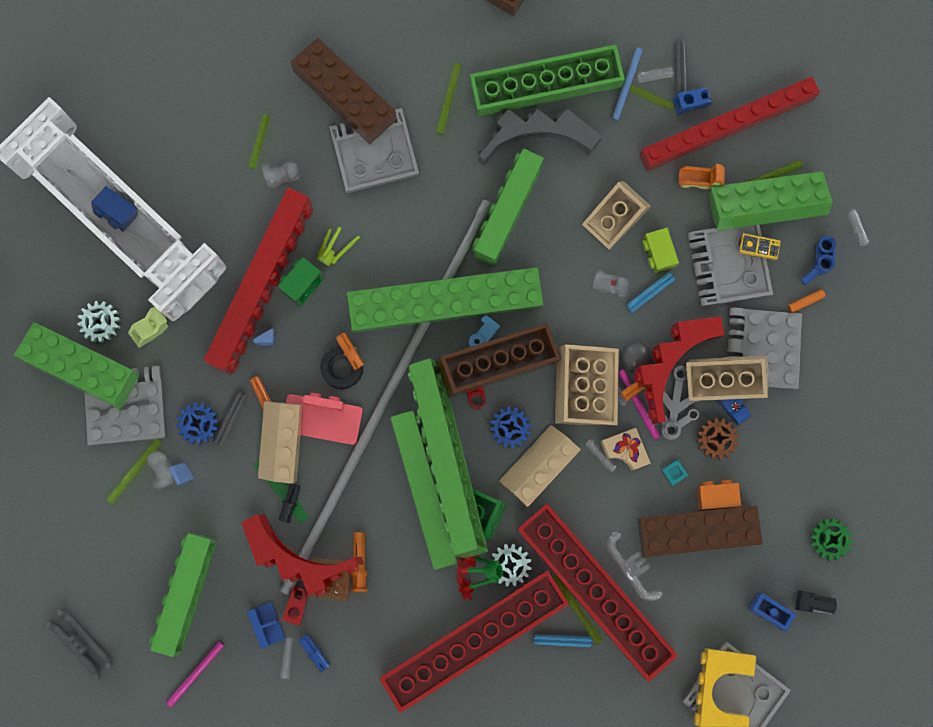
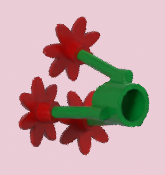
M479 555L459 558L458 567L456 568L458 572L457 583L460 586L458 593H462L463 600L467 598L472 600L471 593L474 592L473 588L489 583H498V579H501L503 575L502 565L498 561L484 559ZM477 561L487 564L483 568H470V566L475 567V562ZM469 572L482 573L487 580L471 584L470 579L466 581L465 574Z

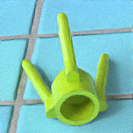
M338 227L326 247L331 233V229H328L316 259L327 266H330L331 263L335 265L337 260L360 239V236L355 237L334 256L335 252L331 248L341 231V227Z

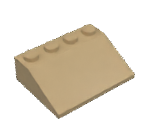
M567 344L557 347L561 359L556 363L555 424L617 425L619 349Z

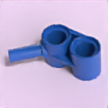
M824 236L815 244L816 261L813 264V269L800 279L803 285L808 284L818 274L825 275L834 268L836 241L834 238ZM822 243H826L829 249H823ZM821 261L827 263V269L821 266Z

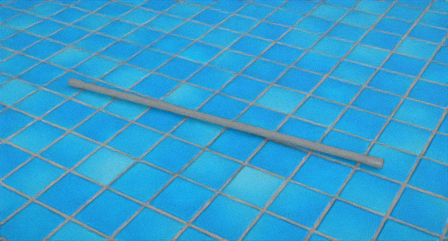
M482 200L475 218L443 279L455 277L477 232L490 211L491 202ZM430 323L418 325L299 556L308 560ZM285 580L279 591L290 596L297 581L290 582V580Z

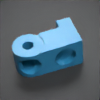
M485 314L481 319L483 326L476 334L469 338V347L490 341L500 329V325Z

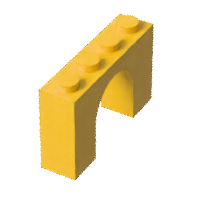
M705 648L700 657V663L703 664V668L698 676V684L701 687L700 693L696 695V705L699 706L698 713L694 715V725L696 727H749V716L724 712L716 707L712 698V689L716 680L725 674L734 673L754 676L756 656Z

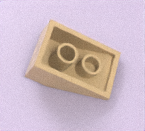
M621 181L614 186L582 225L610 250L640 220L651 205L627 183Z

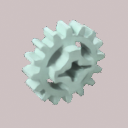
M95 301L94 306L88 303L87 310L81 309L84 314L78 315L82 322L77 323V325L83 327L80 329V333L85 334L84 337L86 339L91 338V341L95 343L97 339L99 342L104 343V338L110 341L111 334L117 335L114 331L115 328L120 329L117 322H120L121 319L116 317L119 312L113 310L114 307L111 304L107 306V303L104 301L101 305L98 301ZM98 319L102 322L100 325L97 323Z
M504 544V550L498 547L499 553H492V556L495 558L492 561H498L499 557L504 554L505 559L501 565L503 571L509 574V578L502 576L498 583L501 584L505 581L507 587L510 582L514 586H516V581L518 580L523 583L522 577H529L526 570H531V567L527 566L531 559L525 558L528 553L524 552L522 554L521 546L516 550L515 544H512L511 548ZM511 552L517 553L522 559L516 560L512 557ZM508 556L511 562H515L516 565L513 566V574L509 568H505V564L508 563ZM520 566H523V570L520 573V575L516 576L517 569Z

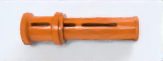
M355 532L353 533V557L361 556L364 564L358 566V571L351 573V576H353L351 592H368L366 588L368 572L365 570L366 533Z

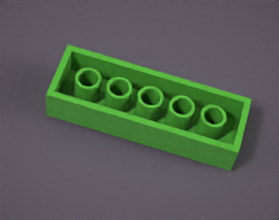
M524 148L521 154L517 153L513 161V171H508L505 178V187L501 186L497 194V204L493 203L490 208L489 221H484L481 227V237L475 239L472 250L474 252V259L495 267L539 176L544 161L543 157Z
M823 171L711 187L708 199L717 231L824 216L829 214L833 203Z
M35 322L31 325L14 354L22 362L119 410L139 378V375L133 370Z
M188 533L187 536L183 537L181 542L183 550L181 556L178 555L174 566L177 568L175 574L171 575L168 586H170L169 593L165 594L162 601L164 609L162 614L160 613L157 617L156 625L158 627L156 633H153L149 644L152 646L150 651L170 657L182 654L218 540L195 533Z

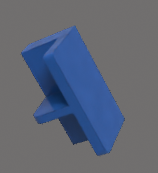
M270 602L247 611L261 649L285 639L273 603Z

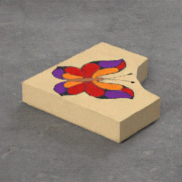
M636 428L600 441L607 459L615 458L622 460L628 464L631 471L650 464Z

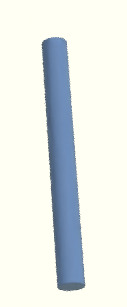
M635 48L612 115L614 120L619 121L643 51L641 48Z

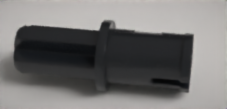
M289 485L286 498L282 501L284 504L278 520L282 522L287 521V523L291 522L301 489L299 485Z

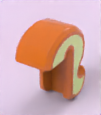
M716 163L712 169L684 166L679 169L678 184L682 188L696 187L711 190V187L724 185L725 167L721 164Z

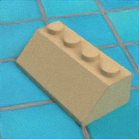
M767 355L689 359L686 362L689 401L768 398L769 371Z
M264 401L258 478L283 483H295L297 481L303 404Z
M550 425L499 482L524 506L528 507L581 449L567 436Z

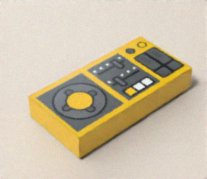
M743 233L739 253L777 260L781 241Z

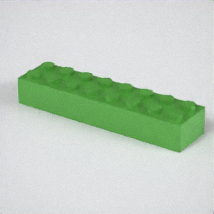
M611 45L470 74L469 82L477 117L504 112L508 109L514 110L621 88L625 78L617 45Z
M413 411L392 416L391 421L433 568L436 570L457 564L456 559L460 557L455 556L449 547V542L451 541L450 534L446 532L444 526L446 518L440 509V502L442 501L435 488L437 483L436 476H433L429 467L432 464V460L424 450V446H427L426 439L422 433L420 434L418 429L422 427L418 414L414 415Z

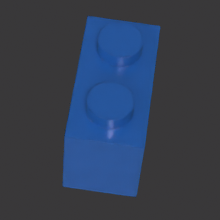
M107 186L91 201L93 213L99 218L103 217L112 228L120 229L122 232L138 216L135 206Z
M759 592L755 594L747 608L773 626L786 632L796 616L789 609Z

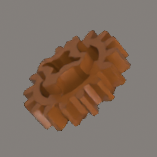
M714 418L713 423L708 420L706 421L707 426H700L703 431L697 432L701 439L696 440V442L702 444L698 449L705 450L704 456L711 454L710 459H714L717 456L718 460H722L723 455L728 458L730 457L729 452H736L733 446H739V443L735 442L739 435H734L737 428L731 429L732 422L725 424L724 418L720 422H718L717 418ZM712 427V433L706 436L707 431ZM722 428H724L728 432V434L722 431ZM716 436L725 438L719 442L710 440ZM730 441L729 446L723 450L726 442ZM707 444H710L712 447H714V451L710 449Z

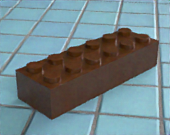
M319 38L314 40L290 61L293 72L367 143L371 144L397 121L395 110Z
M548 323L440 356L436 363L448 397L451 398L554 365L561 358Z
M757 505L637 518L642 557L763 545Z

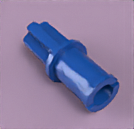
M304 635L299 639L300 645L309 655L308 659L311 658L320 673L331 665L321 653V648L318 649L309 635Z

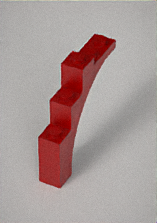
M721 316L681 321L673 324L671 337L674 339V342L661 343L653 347L652 356L656 364L642 365L635 368L634 380L638 383V388L646 387L645 399L649 403L648 416L652 420V425L666 421L663 394L667 379L674 365L694 345L724 336Z
M266 514L255 515L241 522L257 566L269 568L277 565L282 581L290 580V582H295L302 578L308 595L315 594L316 597L328 593L326 589L333 587L331 582L342 578L341 574L345 572L350 574L358 571V566L364 564L361 556L353 557L337 565L315 563L297 555L277 537Z

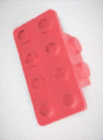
M310 393L309 396L293 394L287 396L286 403L303 404L302 436L350 445L357 443L363 413L361 407L340 402L338 397L329 396V399L321 398V394Z

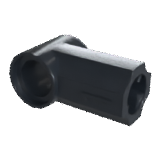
M798 590L795 610L834 615L837 609L835 598Z

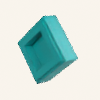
M678 459L661 470L671 486L689 476Z

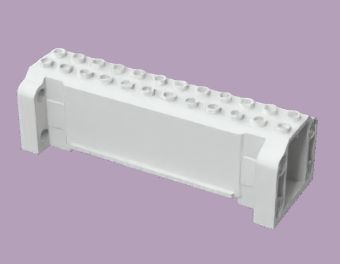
M48 97L0 144V160L22 179L33 175L141 278L145 276L159 289L148 300L171 321L177 320L182 314L189 311L216 284L219 277L226 270V265L205 243L192 254L180 241L182 237L73 135L77 125L61 107ZM105 186L137 208L138 216L124 232L120 229L112 228L106 219L97 217L92 211L91 201Z

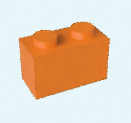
M722 480L721 484L714 485L713 481L702 482V486L696 487L699 510L741 506L739 483H733V480Z

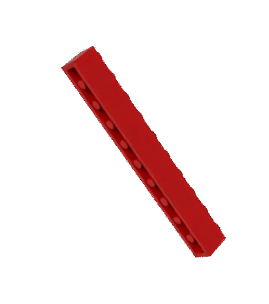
M811 76L647 146L641 150L639 156L648 172L815 100L820 91Z

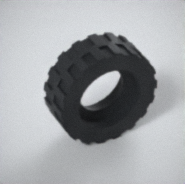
M337 346L324 354L325 356L322 358L320 365L321 374L324 380L333 388L340 390L349 389L360 381L363 374V366L354 370L351 365L349 375L345 377L336 376L333 372L334 362L338 359L348 360L343 355L344 351L342 348Z

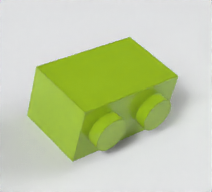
M668 228L645 234L642 246L644 251L648 252L650 269H653L654 273L675 268L679 261Z

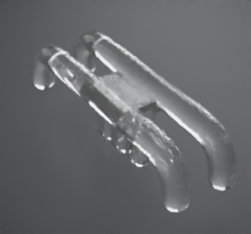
M613 532L607 539L606 548L620 570L642 599L648 601L660 599L663 596L662 591L654 590L649 593L637 578L647 571L650 565L647 564L641 568L640 565L646 560L643 557L636 561V558L641 555L640 551L625 560L616 548V542L621 538V533Z

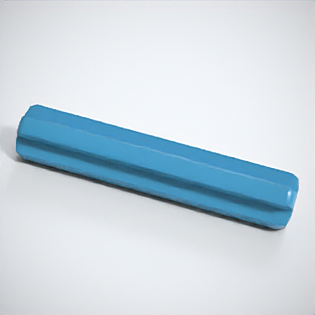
M670 272L665 274L626 305L631 313L635 312L675 280L674 276Z
M536 633L534 634L533 642L536 645L591 647L592 638L590 636Z

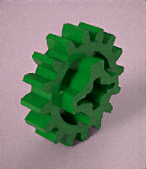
M831 518L830 523L828 519H823V524L817 522L818 528H812L811 531L814 532V535L809 536L814 541L810 546L816 547L813 552H820L819 558L824 559L826 557L827 561H832L833 558L840 560V556L846 557L845 550L851 551L852 549L848 545L854 543V541L849 540V537L853 535L852 533H847L849 526L842 527L843 521L836 523L835 518ZM832 526L837 528V530L831 531L827 527ZM829 536H834V538L832 539L833 543H829ZM828 548H831V549L834 550L835 552H834V553H829V552H827V551H825V550L828 549Z

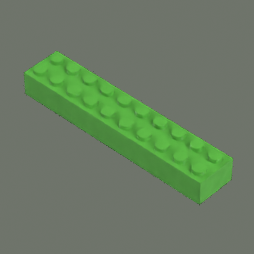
M538 267L351 291L346 294L352 333L483 316L485 314L528 310L543 306Z
M430 358L409 365L410 372H408V376L415 389L413 390V397L418 402L417 414L419 419L422 420V434L428 443L426 451L432 460L431 471L433 476H436L437 483L435 488L442 501L440 509L446 518L444 523L445 530L450 534V550L455 556L463 558L486 553L488 549L451 400L448 397L437 363Z

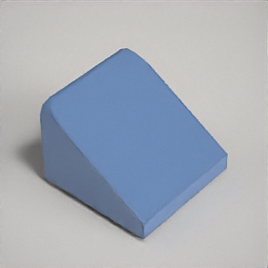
M273 328L253 339V342L257 346H274L275 330Z
M186 463L169 468L177 485L183 486L194 479Z

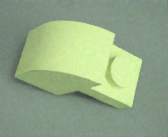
M156 307L149 309L144 319L132 324L128 334L140 348L154 340L168 328L166 317Z

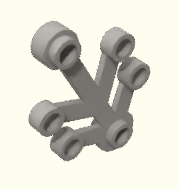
M678 366L673 370L675 385L672 400L665 391L663 394V403L670 411L669 419L665 416L666 421L662 422V434L669 440L678 438L683 426L699 418V412L696 409H691L687 412V416L677 421L679 412L692 403L698 402L689 401V397L680 402L683 381L687 379V368L685 366ZM677 371H682L683 377H678ZM690 412H695L696 417L691 418ZM669 427L674 428L673 434L668 432Z

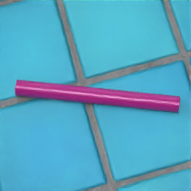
M624 369L619 371L618 375L625 388H628L632 385ZM638 394L634 395L631 399L654 440L661 437L655 425H652V420L649 419L648 412Z
M218 641L168 699L166 704L172 708L221 651L225 646L222 642Z

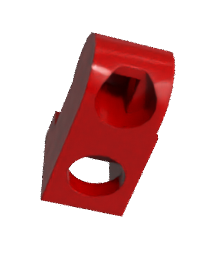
M294 586L282 621L301 626L309 597L306 589Z

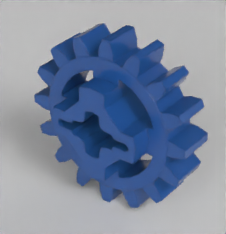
M194 403L193 408L186 405L187 411L181 410L180 412L183 416L176 418L180 421V424H177L176 427L181 428L178 434L184 435V441L190 438V444H194L197 441V444L201 445L202 440L208 443L209 436L215 437L213 431L219 430L215 427L219 420L214 419L217 413H211L213 408L210 406L205 409L206 404L204 403L200 407L197 403ZM196 411H202L206 415L198 416ZM189 417L188 424L185 425L186 419ZM196 419L201 421L199 428L194 426L196 425ZM210 423V427L208 431H206L207 425ZM195 431L199 434V436L195 437L190 435L189 433Z
M507 407L506 412L500 409V415L494 414L496 421L491 420L490 422L494 425V427L490 428V431L495 432L492 439L498 438L496 444L503 442V448H506L508 444H510L511 449H514V444L520 447L521 440L527 441L525 435L531 434L527 428L532 427V425L526 423L530 418L523 417L524 411L519 414L517 407L514 411ZM511 415L510 419L506 421L501 420L504 416ZM517 417L522 421L523 427L518 425ZM510 423H512L513 427L516 428V430H512L511 433L508 432V428L505 427V425L509 426ZM498 428L504 432V438L500 436ZM515 434L521 435L518 439L511 440V437Z

